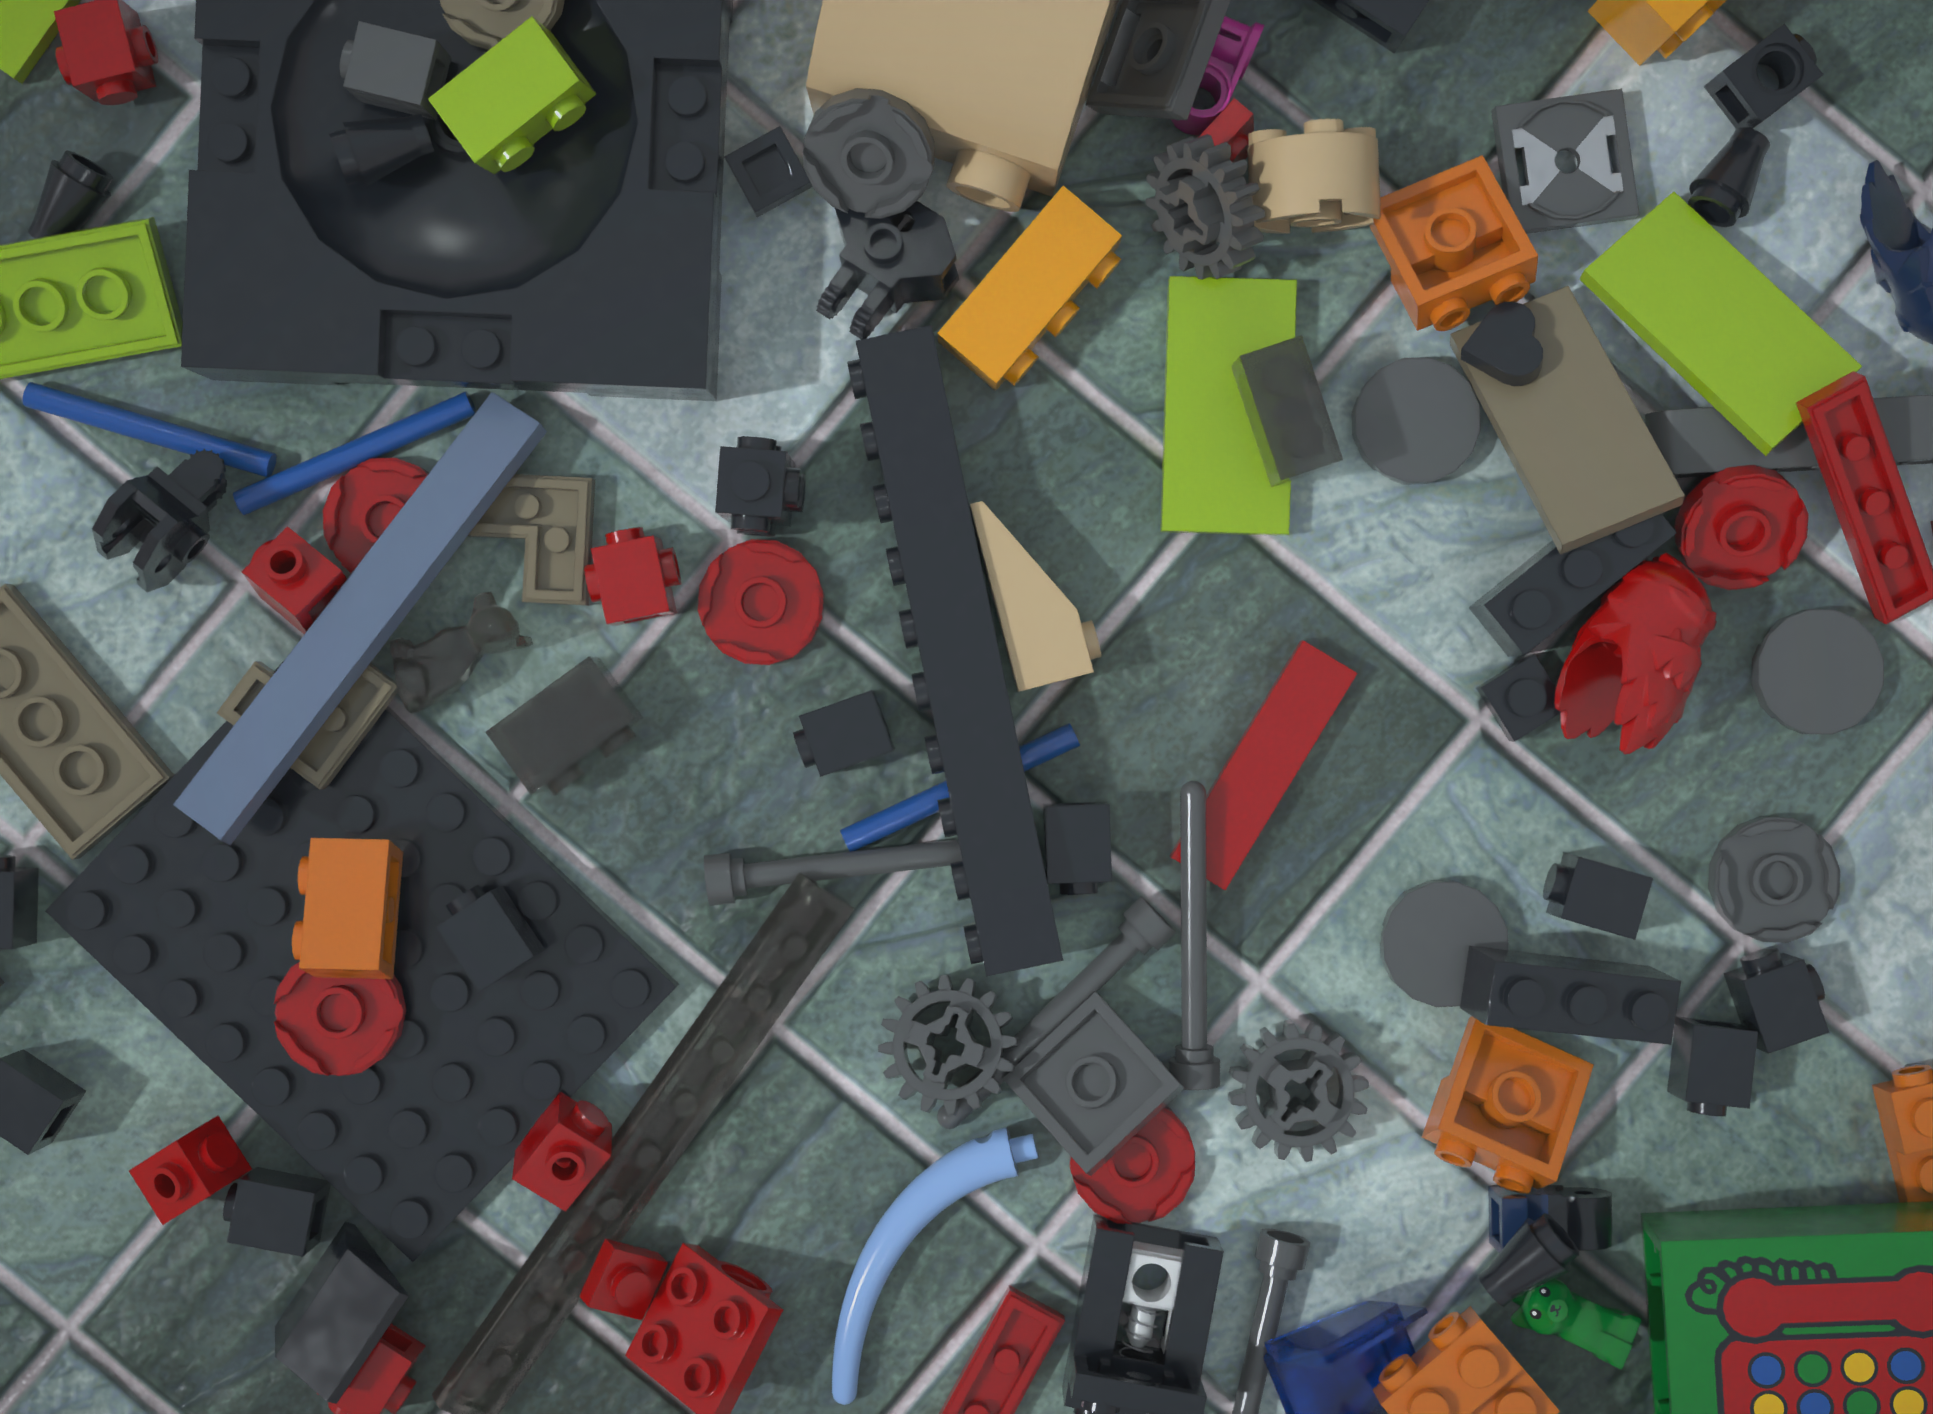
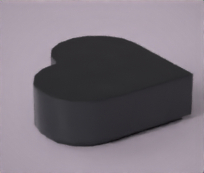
M1503 302L1496 305L1488 312L1461 348V360L1510 386H1524L1531 383L1538 377L1543 362V348L1534 337L1535 317L1532 311L1525 305L1517 302Z

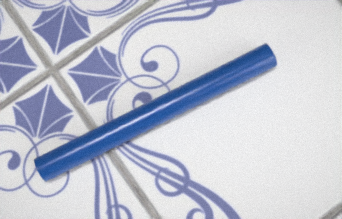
M30 382L23 393L22 401L25 407L189 455L195 454L196 450H213V453H219V457L224 459V465L264 477H270L276 465L277 456L275 453Z
M467 391L237 490L233 492L235 503L243 515H247L357 467L356 465L368 459L378 458L468 419L477 412L474 403Z
M1070 723L1019 746L1024 772L1080 746ZM944 781L841 829L840 832L849 851H856L939 812L937 800L949 798L947 783Z

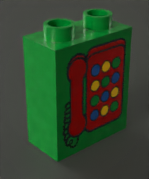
M1933 1201L1641 1213L1654 1414H1933Z

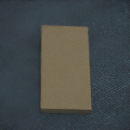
M1569 286L1523 304L1532 311L1535 317L1534 337L1543 348L1542 369L1538 377L1524 386L1504 384L1461 360V348L1482 321L1450 334V346L1560 555L1683 504L1685 495Z
M4 584L0 587V775L72 860L79 859L155 796L170 781L174 774L18 589L12 584Z

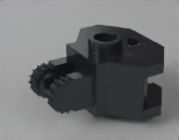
M918 201L913 203L904 212L881 219L865 218V213L849 209L848 213L835 208L845 247L839 254L841 267L821 294L816 311L829 320L833 319L843 309L858 288L866 293L868 297L853 316L849 332L859 339H866L881 322L889 309L897 313L904 303L945 300L959 281V275L954 263L957 260L956 253L944 217Z
M196 450L195 454H190L189 460L185 459L169 475L157 466L146 476L127 480L108 498L92 528L97 552L109 560L129 553L141 541L143 544L133 561V567L139 575L136 579L137 585L146 592L167 586L186 567L187 563L199 555L209 541L210 535L208 532L210 531L208 512L217 505V499H223L222 495L226 493L227 480L224 474L226 472L224 459L219 457V453H213V450Z

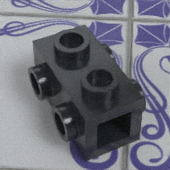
M741 436L737 437V447L720 446L715 513L726 521L731 522V529L737 530V534L774 537L776 526L791 527L792 512L803 513L806 476L801 474L800 468H795L796 464L787 451H781L782 447L776 446L777 440Z

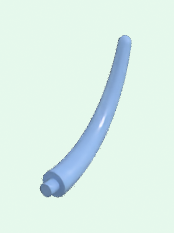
M1004 1127L992 1131L986 1137L975 1138L962 1144L919 1174L884 1213L857 1260L839 1315L832 1366V1395L837 1403L842 1405L850 1404L856 1398L860 1361L869 1322L879 1295L891 1271L906 1248L931 1220L960 1198L991 1183L1019 1176L1017 1163L1039 1158L1033 1134L1011 1139L1008 1128Z

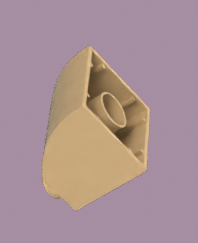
M823 0L806 82L813 115L832 96L855 88L878 89L890 93L909 103L925 118L935 141V158L953 163L946 184L948 189L975 203L998 210L1017 212L1020 210L1026 189L1054 197L1119 0Z

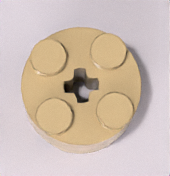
M1317 119L1303 124L1304 134L1287 136V131L1280 129L1258 130L1248 134L1249 183H1258L1260 188L1252 196L1253 205L1265 210V217L1254 221V226L1261 232L1290 234V226L1311 227L1312 233L1332 232L1359 228L1373 224L1374 219L1380 220L1379 153L1375 128L1355 127L1344 129L1343 120Z

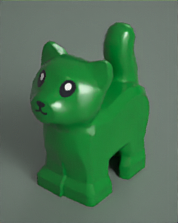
M1553 1279L1513 1299L1512 1302L1520 1307L1510 1318L1517 1327L1530 1329L1538 1334H1553L1591 1352L1594 1357L1621 1370L1633 1346L1632 1343L1641 1323V1318L1618 1308H1608L1571 1292L1558 1279Z

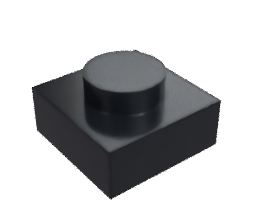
M781 126L724 156L756 217L767 213L812 188V184Z
M1529 654L1476 687L1507 739L1512 742L1517 741L1560 714V711L1555 709L1556 687L1535 654Z

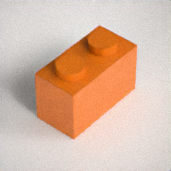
M310 838L309 856H302L298 867V889L301 895H305L303 920L296 921L292 934V953L295 960H300L299 969L314 977L393 979L403 851L393 842L386 839Z

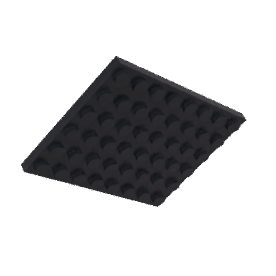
M387 706L326 789H318L293 769L289 768L233 843L228 845L173 804L233 728V725L226 721L45 912L403 1254L414 1262L515 1156L517 1147L559 1092L571 1098L679 983L389 706ZM310 838L386 839L393 842L403 851L394 975L402 986L406 1006L403 1030L398 1041L386 1057L361 1073L347 1076L332 1074L327 1076L312 1073L292 1060L278 1040L274 1021H276V1004L274 1005L277 988L290 968L300 962V960H295L293 957L292 934L296 921L303 920L305 895H301L298 889V867L302 856H309ZM479 885L486 894L493 889L503 886L545 950L493 985L478 992L436 929V926L452 916L446 905L471 888Z

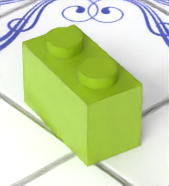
M531 16L428 98V100L473 162L495 175L500 170L503 172L511 171L527 161L535 150L533 144L552 129L554 131H561L574 124L585 113L586 106L584 104L594 97L596 92L551 31Z

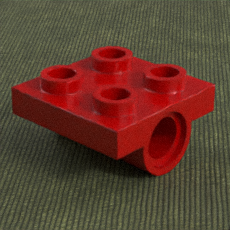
M682 1243L625 1356L696 1414H731L784 1309L769 1299L772 1288L757 1275L735 1264L717 1260L699 1245Z

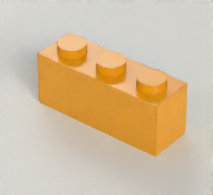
M1063 185L937 333L938 343L995 391L1005 380H1008L1015 386L1039 358L1031 349L1048 331L1056 338L1078 313L1080 307L1073 302L1076 296L1088 282L1098 289L1121 262L1122 259L1114 252L1119 247L1122 235Z

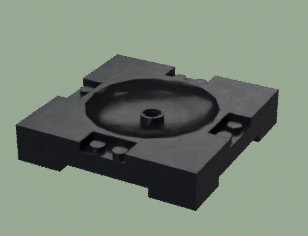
M196 0L194 39L202 44L197 170H189L181 367L211 380L338 386L339 383L574 392L600 397L717 401L722 282L719 265L729 25L732 23L733 0H565L562 15L551 29V33L596 92V95L584 104L586 111L580 119L561 131H554L552 129L533 144L535 148L533 154L519 167L508 172L500 170L494 175L473 162L459 141L453 139L451 130L439 114L436 120L423 117L434 152L414 159L367 187L364 181L347 185L329 133L345 129L343 122L409 117L412 114L360 102L343 87L345 79L340 75L341 54L347 40L355 39L358 22L361 21L437 40L451 56L445 85L485 54L488 49L471 45L450 28L442 14L445 12L441 7L440 0Z

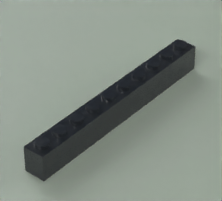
M932 325L856 340L859 359L847 361L854 397L855 399L867 397L872 421L860 424L867 460L880 459L885 484L873 486L880 523L893 521L898 546L886 548L893 586L906 584L911 609L899 611L906 649L919 647L923 672L912 674L919 712L931 709L936 735L924 737L932 775L945 773L949 798L937 800L945 838L958 836L962 861L950 863L958 901L971 899L976 923L963 926L971 964L984 962L987 977L1063 961Z

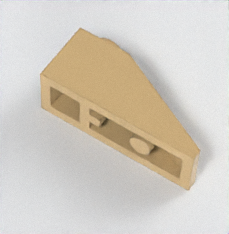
M983 501L970 504V511L1017 692L1093 673L1091 660L1101 657L1093 621L1081 623L1077 608Z

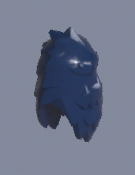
M1876 160L1868 165L1865 185L1862 186L1861 214L1859 215L1871 246L1870 252L1876 283L1887 293H1891L1896 307L1895 315L1901 329L1923 341L1933 344V228L1931 231L1914 217L1910 208H1907L1894 175L1887 176L1880 162Z

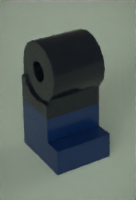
M1547 1185L1538 1190L1532 1187L1530 1193L1522 1194L1501 1186H1488L1489 1243L1499 1253L1527 1218L1535 1221L1544 1213L1551 1216L1565 1230L1578 1251L1602 1250L1612 1246V1193L1607 1190Z

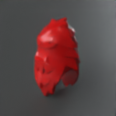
M1661 554L1660 557H1654L1652 561H1641L1639 565L1615 582L1601 598L1599 608L1579 629L1571 648L1572 650L1564 662L1555 689V709L1560 711L1561 729L1565 738L1574 739L1586 731L1588 737H1596L1614 720L1616 725H1622L1619 751L1623 754H1630L1642 746L1646 749H1654L1669 732L1673 724L1678 723L1682 718L1687 698L1692 692L1693 684L1702 665L1701 647L1708 634L1715 629L1717 613L1713 611L1707 591L1698 578L1683 563L1670 554Z

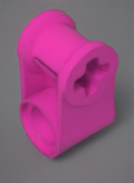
M1227 16L1224 17L1199 88H1204L1211 93L1215 106L1206 110L1192 107L1187 120L1171 119L1176 128L1186 134L1201 135L1229 104L1238 80H1242L1265 25L1255 22L1253 25L1248 26Z

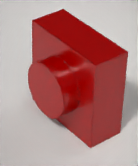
M1234 98L1199 137L1206 134L1211 135L1214 146L1224 142L1230 144V160L1233 163L1246 159L1249 147L1248 134L1254 132V114Z
M605 1238L579 1297L590 1308L643 1320L668 1262L658 1252Z

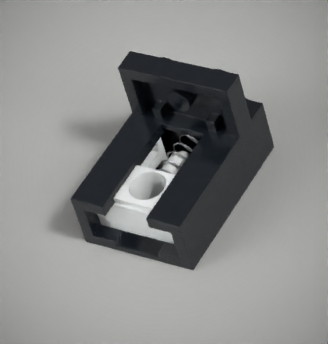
M1093 1215L1062 1385L1064 1406L1074 1408V1414H1204L1207 1396L1201 1381V1374L1224 1253L1217 1237L1132 1222V1224L1115 1223L1105 1217ZM1158 1264L1165 1268L1167 1274L1164 1282L1159 1287L1151 1290L1137 1287L1132 1280L1135 1272L1141 1266ZM1122 1303H1129L1131 1310L1126 1313L1129 1322L1124 1325L1127 1335L1122 1337V1341H1116ZM1160 1309L1166 1310L1159 1348L1145 1346L1149 1341L1155 1340L1152 1337L1153 1328L1158 1326L1154 1322L1155 1317L1160 1315L1156 1311ZM1128 1337L1130 1343L1124 1342L1123 1339Z

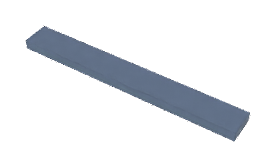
M491 392L173 804L175 807L228 845L233 843L547 433L540 422Z

